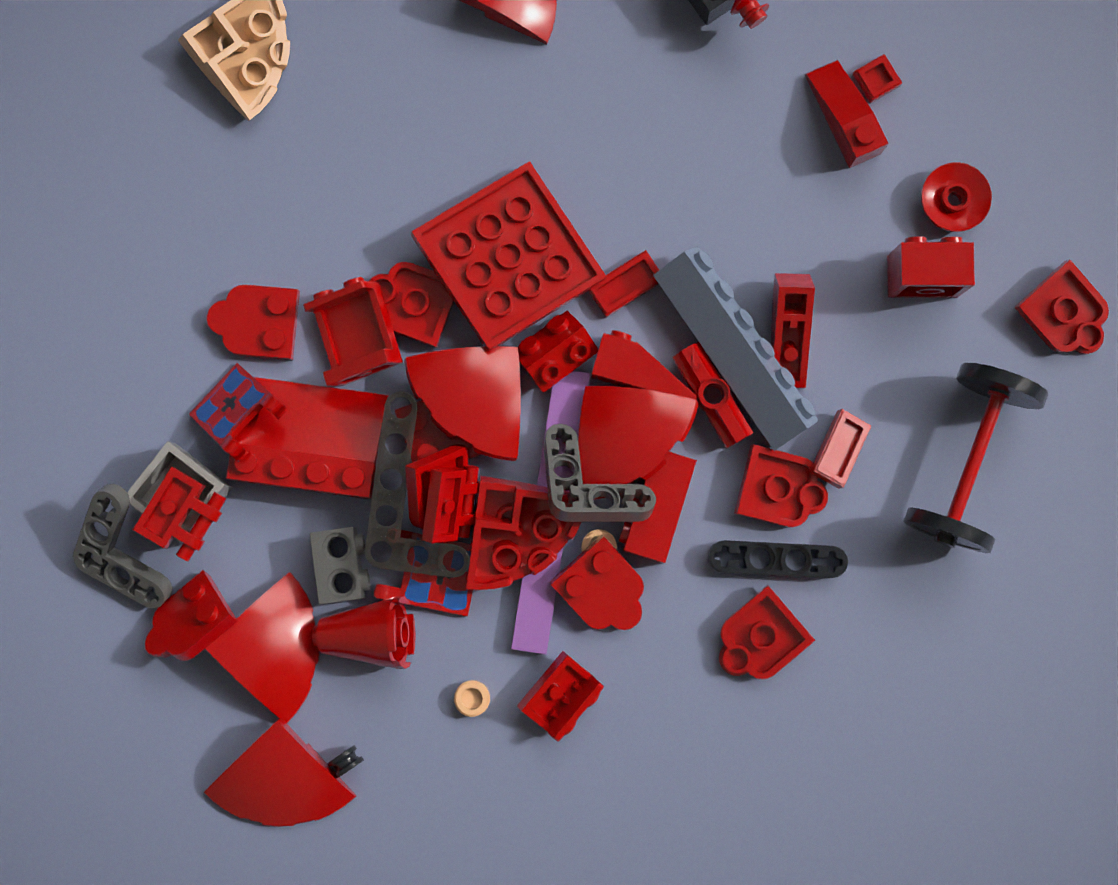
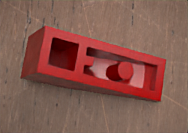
M836 60L805 75L848 167L852 168L881 155L889 143L873 110L839 61Z
M775 273L772 299L771 346L774 349V357L780 366L786 368L792 374L795 380L794 386L796 388H806L815 286L810 274Z
M612 330L611 335L603 333L591 375L592 379L621 387L653 390L696 400L697 396L638 342L631 341V335Z

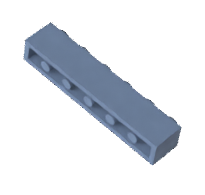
M698 246L686 250L653 276L775 451L819 421L815 416L814 406L807 398L802 397L796 389L792 374L786 368L780 366L774 357L775 353L771 344L766 339L761 338L753 327L754 321L751 315L737 304L733 298L734 292L730 285L720 279L713 269L714 264L710 256L700 250Z

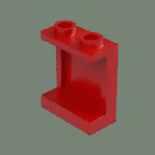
M363 277L353 278L343 283L344 288L335 292L333 289L318 292L313 295V301L303 304L305 312H313L315 314L331 365L330 370L323 372L327 386H344L403 363L378 282L364 281Z

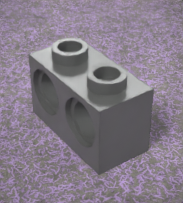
M355 527L311 532L310 540L319 604L366 598L365 591L370 590L371 585L368 569H362L360 555H366L363 533L357 534V528ZM342 537L348 543V551L343 557L337 558L331 553L330 547L333 540ZM344 572L348 573L353 580V586L347 593L339 592L335 586L337 576Z

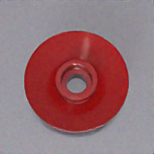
M952 162L941 165L930 173L922 187L921 203L926 216L937 227L950 232H963L976 227L985 219L991 208L992 191L988 180L977 168L966 163ZM948 196H957L959 204L956 206L951 205L948 202Z

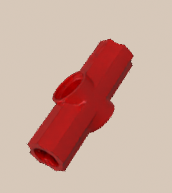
M699 341L672 357L691 391L697 396L698 406L705 412L726 449L753 434L752 429L732 398L728 384L720 378ZM710 386L718 388L722 395L721 402L717 404L708 403L703 396L704 389Z

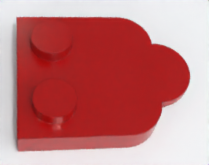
M1071 260L1064 261L1014 307L1045 344L1055 352L1062 353L1075 350L1081 354H1089L1097 351L1103 344L1104 331L1101 325L1108 318V304Z
M399 262L390 269L388 274L373 276L369 281L379 283L394 333L437 348L454 305V300L433 270L411 262Z
M238 285L228 293L226 300L218 301L210 307L207 313L208 326L213 332L222 336L225 347L235 355L293 360L300 291L291 288Z
M457 443L405 466L409 519L412 525L421 529L424 528L431 469L449 467L464 469L465 465H468L467 446Z
M753 444L750 446L734 514L784 527H797L807 520L809 514L819 513L825 508L828 502V492L826 487L817 480L818 477L809 472L813 464L811 460Z
M603 534L549 582L583 621L592 628L604 629L613 625L617 629L628 630L635 627L641 620L642 607L638 600L643 594V580Z
M204 570L168 598L155 611L153 616L154 627L145 639V649L150 655L162 658L172 655L180 661H188L237 622L236 617L213 579Z
M766 585L723 623L721 638L724 645L719 653V662L722 669L730 675L741 676L749 673L757 679H768L779 672L816 640L771 587Z

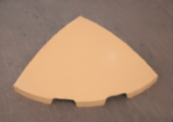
M230 0L214 11L209 17L182 34L178 39L179 43L210 82L248 121L261 112L270 102L278 89L277 84L281 74L287 67L290 41L287 40L285 20L287 13L282 0Z

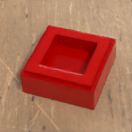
M885 54L855 70L853 73L854 78L870 103L897 89L902 84Z

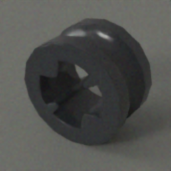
M355 745L327 763L329 767L336 768V778H339L364 761L362 756L358 757L355 754L357 749Z

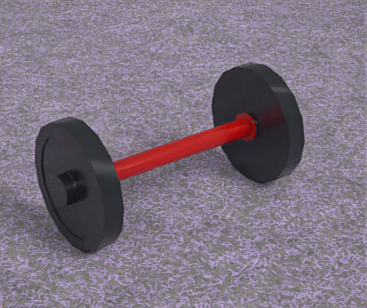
M963 363L957 374V381L966 388L990 399L947 516L911 507L908 508L903 522L915 530L934 537V541L952 548H955L956 545L977 552L991 553L996 539L985 531L961 522L962 515L1003 404L1039 410L1044 408L1048 392L1038 383L1013 372L985 364Z

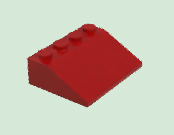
M254 377L286 406L288 411L278 420L263 407L234 439L248 451V454L239 463L231 455L229 456L226 479L374 500L389 395Z

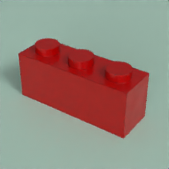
M673 452L666 454L667 463L660 470L644 480L643 485L649 487L656 496V504L651 516L644 521L624 522L618 541L625 544L624 552L663 564L666 563L697 461ZM633 499L638 507L644 506V504L640 503L639 499Z

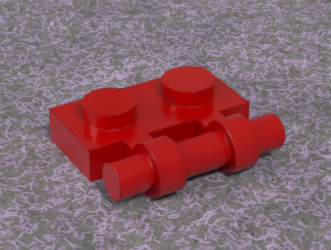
M465 465L464 469L459 467L431 469L422 540L434 544L457 541L458 537L469 538L471 525H474L476 514L473 511L475 494L479 493L480 481L477 480L479 467Z
M171 466L133 530L164 549H168L175 537L183 542L176 555L189 562L195 550L200 551L205 542L203 537L212 522L217 523L222 514L220 509L227 498L214 491L208 503L201 501L198 498L205 485ZM191 509L200 513V516L189 532L181 526Z

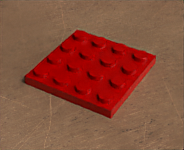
M530 161L411 231V237L488 351L500 346L584 294L607 277Z

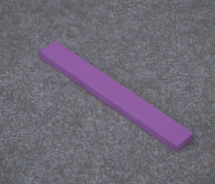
M572 371L552 386L545 435L552 425L566 424L574 429L577 437L579 436L581 406L585 386L589 384L590 373ZM555 438L559 443L558 454H563L565 444L561 438ZM542 449L537 485L547 487L544 450ZM566 466L554 468L556 475L561 478L573 476V472ZM563 548L557 554V559L546 569L536 575L529 574L522 578L511 649L547 654L556 590L549 582L559 574Z

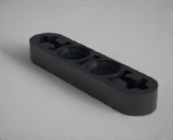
M724 540L713 544L708 552L710 566L722 573L835 578L842 575L848 566V558L845 552L839 547L827 545ZM722 546L727 547L728 553L741 554L739 546L746 547L743 555L745 568H738L740 561L736 560L727 561L726 567H722L721 561L715 559L714 555L721 552ZM756 548H762L769 554V563L763 569L755 568L750 562V554ZM791 550H798L805 557L804 566L797 571L791 570L786 565V555ZM810 550H816L814 558H827L829 552H833V557L840 560L839 566L833 567V571L828 572V566L814 565L816 572H810L812 565Z

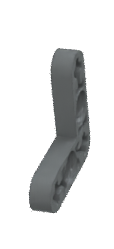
M554 424L546 431L543 450L549 508L555 518L566 522H639L651 516L656 504V496L645 485L583 484L576 432L566 424ZM555 438H561L565 444L563 454H558L559 443ZM566 466L573 472V476L561 478L556 475L554 468ZM564 490H569L568 502L572 504V507H565V503L561 501ZM600 496L606 497L611 501L612 507L600 509L594 504L593 499ZM620 498H622L621 504H624L623 508H619ZM633 499H639L640 503L644 504V506L638 507Z
M114 483L107 484L96 492L91 499L73 552L74 563L84 573L148 608H158L172 594V584L162 573L115 548L130 505L128 493L121 486ZM111 499V505L114 508L111 509L109 512H106L105 510L108 508ZM94 522L104 525L108 531V536L98 533ZM116 566L127 570L130 579L126 580L120 577L116 571Z

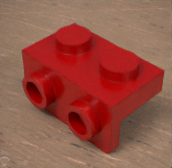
M568 310L561 315L553 317L545 327L533 336L522 340L518 346L519 364L532 377L542 392H546L598 353L597 346L584 326Z
M562 651L518 703L517 707L546 730L553 739L559 742L564 735L569 734L574 729L578 718L583 712L597 701L604 685L567 653Z

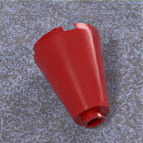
M396 596L320 618L318 624L312 630L313 644L315 647H318L322 654L395 669H406L411 664V662H405L407 655H414L416 641L414 614H407L404 606L411 604L405 596Z

